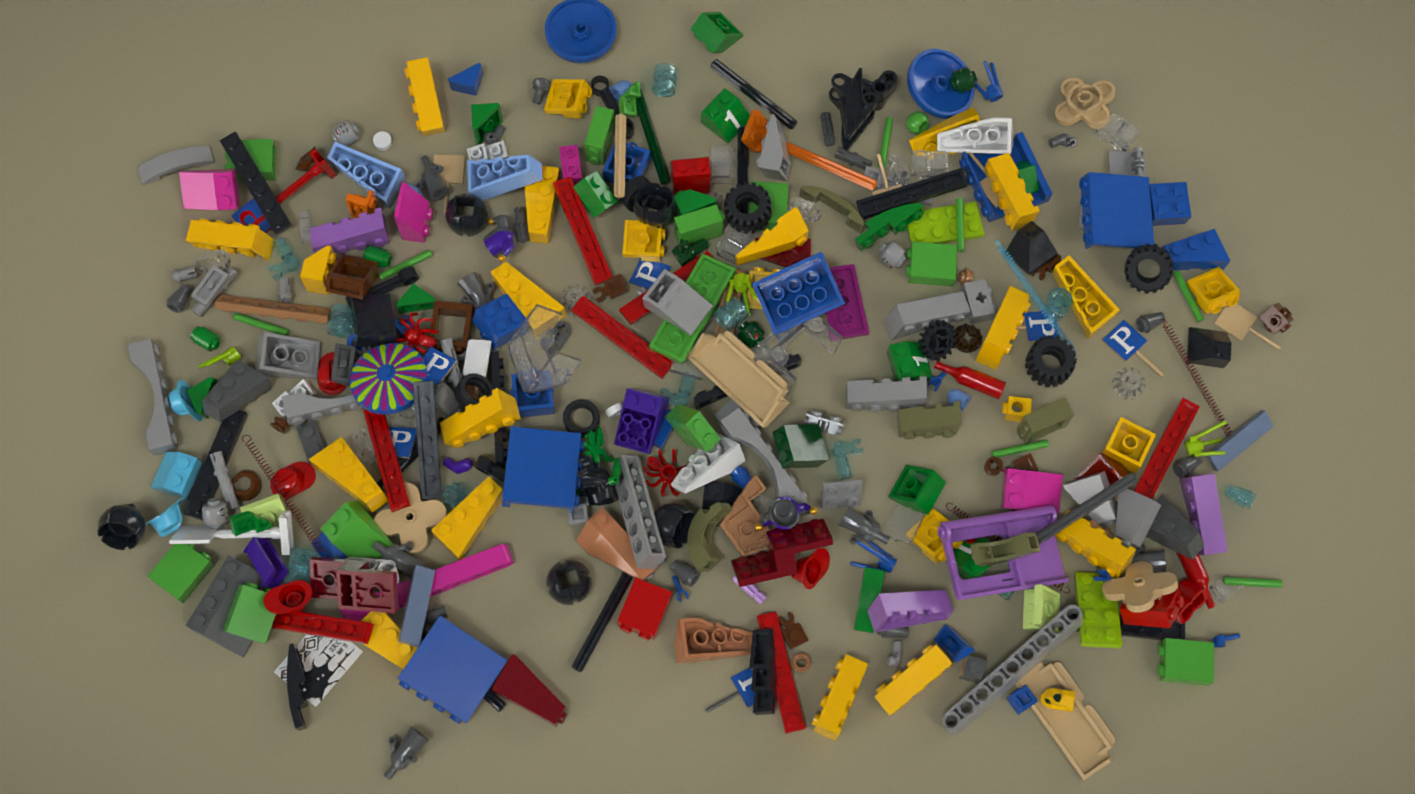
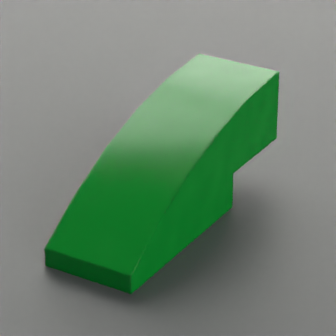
M864 568L854 630L874 633L867 610L877 596L881 594L885 572L883 570Z

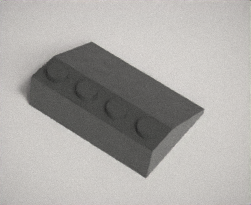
M228 555L187 622L186 627L231 652L244 657L253 640L223 631L239 584L245 585L246 582L258 585L257 589L265 591V588L270 590L272 588L262 587V579L257 570Z

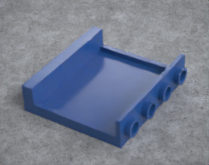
M1017 133L1013 139V148L1010 156L1014 163L1024 160L1036 167L1039 191L1031 194L1034 198L1032 204L1035 207L1049 202L1052 191L1024 133ZM965 151L962 152L959 164L962 170H965L968 184L972 185L974 197L981 205L983 216L987 218L988 222L1003 218L1005 216L1003 209L1001 210L999 206L995 208L986 197L980 181L987 176L970 155H967ZM973 153L984 167L988 159L1003 155L996 153Z
M1088 172L1080 178V204L1083 212L1082 224L1084 226L1083 241L1085 242V249L1092 246L1137 249L1138 246H1145L1148 243L1154 245L1149 177Z
M511 426L502 507H510V504L514 503L571 509L570 513H573L574 507H578L579 495H575L576 488L580 489L581 477H577V471L582 470V463H578V460L581 459L579 458V452L584 450V440H581V433Z
M438 616L396 679L400 681L398 684L409 691L410 688L417 692L416 696L426 702L428 699L433 702L434 705L432 707L441 713L444 710L450 713L451 716L449 718L460 724L461 721L467 723L507 660L442 616Z

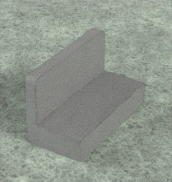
M213 265L191 294V297L196 303L200 302L209 307L230 279L229 274Z

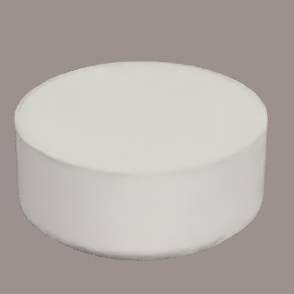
M381 131L374 135L373 143L376 149L385 151L391 147L392 139L387 132Z
M622 402L611 406L605 411L608 418H614L621 414Z

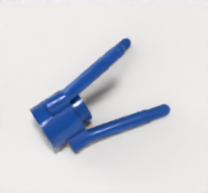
M983 61L991 84L986 87V92L977 82H975V87L985 100L989 99L990 102H995L1003 97V92L994 63H990L991 73L987 61Z
M857 541L858 545L879 558L877 565L880 567L850 562V565L891 573L897 559L893 558L892 555L885 552L872 541L867 543L874 549L861 541Z

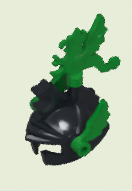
M600 426L596 428V434L590 430L584 436L585 439L588 438L587 442H583L584 448L586 447L588 451L584 452L586 456L578 460V463L583 464L584 469L580 470L583 475L581 477L580 489L576 490L575 495H579V498L584 496L583 499L586 506L609 505L619 500L618 494L612 487L619 483L618 478L622 474L621 465L618 458L614 459L612 455L607 456L605 450L599 448L603 446L604 434ZM600 456L606 462H614L611 476L602 467Z

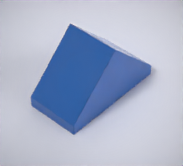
M480 62L448 78L450 89L476 96L483 76Z

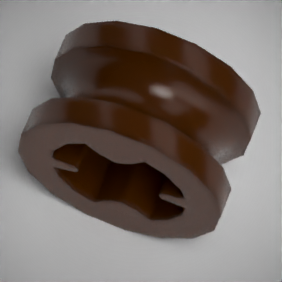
M275 416V422L271 423L270 426L285 434L286 428H289L290 425L285 420Z
M990 457L984 465L985 472L990 476L998 475L1003 468L1002 461L997 457ZM990 463H991V464L996 463V464H997L996 468H997L998 470H996L995 468H994V470H991V469H990V466H991Z

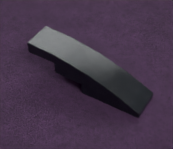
M753 630L749 669L753 671L751 691L755 693L753 713L755 715L775 714L776 665L773 630Z
M292 643L289 645L287 659V691L295 729L301 731L307 728L301 709L308 706L302 687L310 683L298 648Z

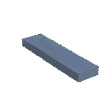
M1261 410L1212 450L1226 452L1225 455L1207 456L1215 471L1219 472L1274 427L1266 411Z
M419 565L414 567L398 640L400 643L415 647L420 645L435 570Z

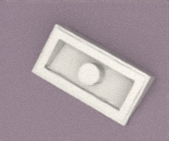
M468 340L463 376L476 373L486 377L492 341Z

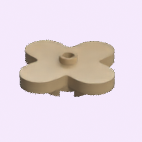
M1069 78L1061 84V96L1065 101L1055 109V119L1059 124L1070 126L1083 120L1089 127L1094 129H1100L1108 125L1110 122V111L1105 105L1115 98V86L1111 82L1103 80L1089 85L1078 78Z
M405 483L411 506L392 512L390 509L382 510L375 516L374 521L387 537L399 535L401 545L406 544L408 541L413 542L414 546L408 553L419 554L428 546V529L434 528L446 517L447 510L444 504L438 500L422 502L418 488L411 483ZM413 516L412 520H407L408 517Z
M1140 561L1132 563L1126 568L1125 577L1106 581L1102 585V592L1105 599L1109 601L1122 600L1129 611L1139 613L1152 608L1154 600L1157 598L1160 600L1162 595L1174 592L1178 588V581L1175 574L1170 572L1154 573L1153 566L1150 563Z

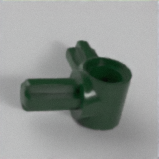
M681 239L680 244L673 248L672 253L681 267L695 259L698 253L708 249L709 244L707 240L701 239L690 245L688 240L684 241Z

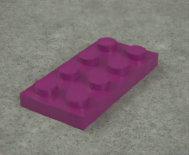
M854 264L830 267L845 302L844 305L826 312L831 341L869 335Z

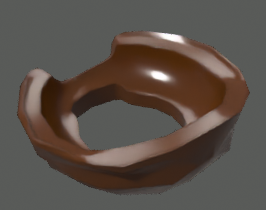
M315 146L300 158L295 168L296 170L306 171L314 162L309 153L314 149L317 150Z
M241 470L232 479V485L238 500L250 501L260 493L262 487L261 480L254 471ZM241 477H248L251 481V485L246 491H237L235 488V482Z

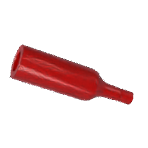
M937 361L934 367L950 374L958 384L998 400L1006 384L1002 380L966 366L952 367Z
M1176 552L1188 580L1205 589L1208 597L1205 603L1208 609L1216 607L1208 589L1209 576L1199 554L1192 560Z

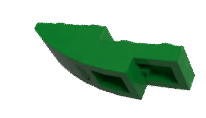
M922 203L902 205L873 217L865 223L867 230L855 239L856 246L862 251L870 248L877 239L885 237L889 230L895 235L898 232L905 231L909 224L922 218L924 206Z

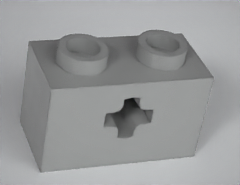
M986 279L964 283L961 292L963 291L971 311L968 314L970 324L992 320L996 313V305L991 300L992 291L990 285H987Z

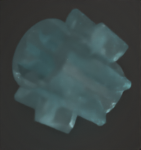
M453 482L452 485H446L443 492L444 503H448L451 507H456L467 497L466 487H462L460 483Z

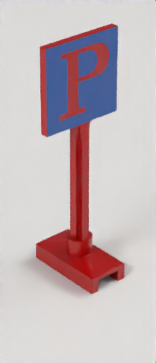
M316 149L309 153L315 164L310 167L308 172L276 197L279 204L283 203L312 178L320 175L322 172L331 179L337 176V173ZM254 198L231 215L237 223H241L243 226L254 224L259 226L260 230L265 233L272 229Z

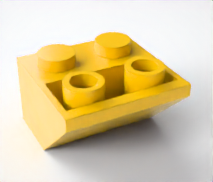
M327 245L304 260L300 278L307 292L330 295V292H326V275L337 262L336 254L331 246Z

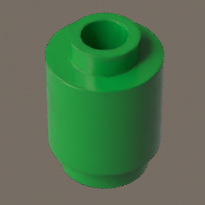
M370 245L369 248L366 247L364 250L363 258L378 262V267L388 268L392 262L393 255L388 250Z
M195 327L190 336L195 344L209 352L217 350L221 344L220 336L205 327Z

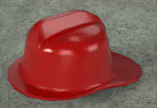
M334 352L326 353L318 362V385L321 391L327 395L340 394L346 388L345 385L331 381Z
M296 462L281 468L273 475L275 478L272 481H277L274 484L273 482L270 483L271 491L274 495L284 493L282 495L283 497L286 496L284 499L292 498L313 485L316 479L315 469L306 462Z
M818 548L809 557L800 558L796 562L798 574L791 575V577L802 583L806 589H813L829 568L830 556L828 551L824 548Z
M295 580L274 587L265 594L263 599L264 606L273 614L301 612L311 600L312 588L303 580Z

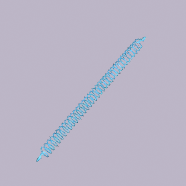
M1025 284V285L1023 286V288L1026 287V286H1028V287L1025 289V291L1028 290V289H1030L1029 287L1031 286V284H1028V285ZM1043 301L1040 302L1041 304H1040L1037 308L1042 307L1039 311L1045 309V310L1041 313V314H1043V313L1047 312V313L1043 316V317H1045V316L1049 315V314H1048V313H1049V310L1046 311V310H1047V307L1044 308V307H1045V304L1042 305V304H1043Z

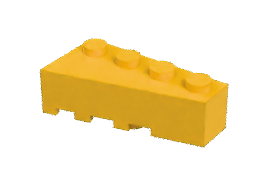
M428 57L406 61L407 68H404L406 79L410 78L411 81L408 89L410 96H414L415 99L412 107L414 114L418 113L419 120H416L418 131H422L423 136L445 132Z
M1006 153L988 159L984 171L991 180L993 193H996L998 197V206L1001 210L1003 209L1006 225L1010 226L1011 231L1021 229L1031 221L1034 222L1040 210L1038 206H1033L1032 201L1034 198L1031 193H1026V184L1022 178H1018L1019 171L1010 154Z
M542 166L543 180L524 186L530 242L549 244L557 199L553 182L560 180V171L557 167Z
M200 218L199 221L191 220L186 242L194 247L219 251L220 248L224 252L235 255L236 251L252 258L255 255H259L263 260L270 261L275 239L254 224L243 226V224L237 222L227 224L220 220L211 222Z
M1070 255L1054 267L1052 274L1086 337L1090 339L1118 315L1120 309Z
M504 262L490 272L492 281L502 294L507 293L529 321L528 328L535 337L566 316L564 306L509 263Z
M1012 286L1009 287L975 360L976 362L994 370L997 369L1004 353L1008 355L1013 345L1009 343L1010 340L1014 341L1019 330H1016V327H1021L1025 318L1022 316V313H1027L1031 305L1028 302L1030 294Z
M495 388L492 390L491 396L487 397L484 395L479 398L480 402L478 404L466 406L465 412H457L440 422L444 443L453 448H461L465 443L477 441L483 435L497 432L499 428L513 425L515 421L521 419L516 398Z
M342 437L309 459L317 471L337 484L343 491L350 494L372 513L388 502L381 488Z
M488 476L431 530L433 536L458 561L464 559L465 554L474 544V540L485 527L487 520L498 507L503 497V489Z
M1080 518L1055 534V538L1058 541L1067 543L1075 553L1085 556L1087 561L1093 566L1106 569L1112 578L1121 577L1126 568L1132 563L1136 549L1132 546L1129 548L1124 547L1120 539L1116 537L1114 539L1109 538L1103 529L1099 527L1092 528L1091 523L1084 518Z
M370 612L361 620L374 624L369 643L364 645L404 669L418 647L398 642L401 627L387 613Z
M931 644L922 651L924 655L918 660L916 657L906 664L908 668L903 673L899 670L891 677L893 681L886 686L884 683L876 690L877 694L874 697L889 716H892L908 703L914 695L925 689L930 682L936 680L946 668L949 669L954 665L937 644L934 647Z
M847 654L844 659H839L835 668L839 670L837 676H832L828 684V688L831 690L828 696L824 694L819 705L823 707L820 714L816 713L813 719L814 732L836 741L868 663Z

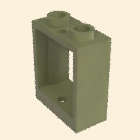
M1066 398L1024 415L1017 426L1019 438L1027 444L1066 427L1074 416Z

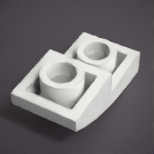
M504 141L488 146L483 143L467 149L469 160H493L496 157L509 158Z
M303 379L291 391H285L272 403L282 418L286 417L282 401L283 396L300 392L313 397L317 395L307 380Z

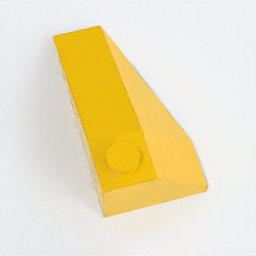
M975 108L958 113L909 139L914 157L962 153L937 152V134L980 121Z
M794 207L777 220L778 224L772 230L767 228L758 242L756 240L752 241L735 255V264L738 266L793 249L796 246H802L807 241L809 230L799 209Z

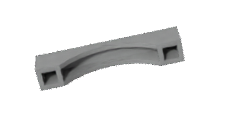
M151 338L128 344L131 362L147 376L154 393L153 416L145 432L148 449L154 456L177 450L176 443H179L177 433L173 431L172 425H175L174 417L169 412L171 405L169 397L166 396L165 390H168L166 380L162 378L164 367L158 358V355H161L160 348Z
M300 392L282 397L288 425H299L306 420H320L326 415L336 416L342 414L343 411H356L362 408L353 394L328 399L317 398Z
M738 408L718 423L729 439L749 447L765 462L774 481L775 499L786 496L792 498L796 503H808L806 493L802 489H798L791 473L787 474L785 469H782L779 457L776 458L774 456L771 445L767 441H763L760 437L762 435L760 430L756 426H752L749 422L750 417L744 410L741 411Z

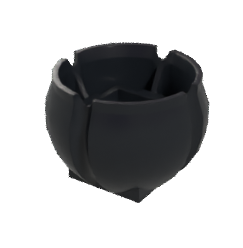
M650 183L638 189L633 200V210L636 217L643 224L661 228L662 225L672 218L676 210V201L673 192L667 186L661 188L659 183Z
M466 193L455 195L447 204L445 213L449 228L460 236L465 233L468 237L474 236L483 230L488 216L485 203L474 194L467 196ZM458 206L474 207L473 215H457Z
M665 503L654 512L662 544L670 548H682V543H687L689 527L695 513L683 504Z
M134 504L112 506L101 515L97 534L99 537L102 536L101 541L111 548L125 550L128 547V549H133L144 536L145 520Z
M571 559L565 560L564 563H556L548 572L546 585L550 588L548 591L550 596L558 603L564 605H573L575 601L578 603L583 601L589 594L592 586V579L588 576L590 573L588 568L581 562ZM576 570L580 584L561 590L557 576Z

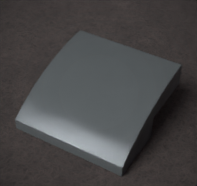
M336 343L331 381L350 387L352 369L358 359L364 354L363 351L355 349V346Z

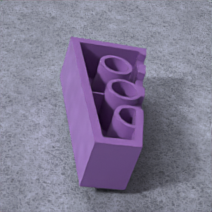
M381 208L375 209V213L369 215L367 212L360 213L359 218H343L338 224L330 222L310 228L314 253L327 245L332 247L334 253H346L354 249L364 250L370 245L381 247L390 243L387 222Z
M1215 473L1179 478L1190 523L1199 531L1204 543L1203 548L1198 554L1209 555L1228 552Z
M933 589L930 591L879 594L867 611L874 632H881L947 620L953 613V608L946 590Z

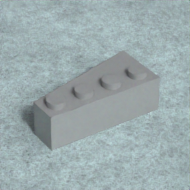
M962 291L896 304L883 321L890 339L894 340L925 331L923 327L928 328L929 322L935 324L936 320H944L948 323L962 322L971 311Z
M927 376L920 377V380L911 381L910 377H906L898 382H893L889 378L879 380L878 383H874V380L847 381L846 409H851V411L855 412L862 409H870L871 412H879L881 410L898 412L899 409L924 406L927 400Z

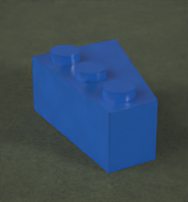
M1215 228L1163 246L1173 259V270H1207L1208 268L1217 267L1224 270L1231 261Z

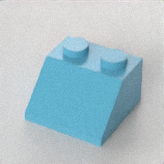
M166 452L151 488L179 498L186 496L185 500H188L203 464L198 458L181 452Z

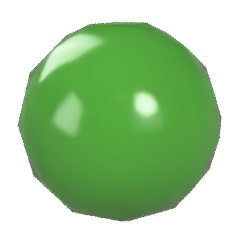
M916 111L908 116L906 126L911 133L918 135L926 131L929 126V120L924 113Z

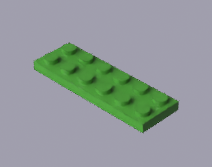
M702 253L686 284L713 305L712 309L692 336L664 320L650 343L649 349L683 365L727 289L729 280L736 273V268Z

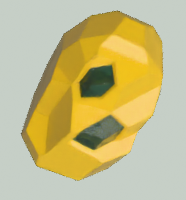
M1050 688L1041 694L1040 701L1045 707L1073 712L1075 691Z

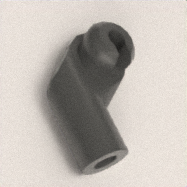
M498 124L494 132H487L484 135V141L487 144L499 142L505 127Z
M1063 133L1050 139L1048 142L1051 148L1058 145L1072 148L1076 146L1077 139Z

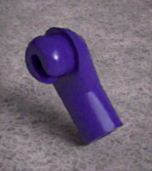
M447 457L443 465L454 473L461 474L471 469L473 461L465 458L455 462Z

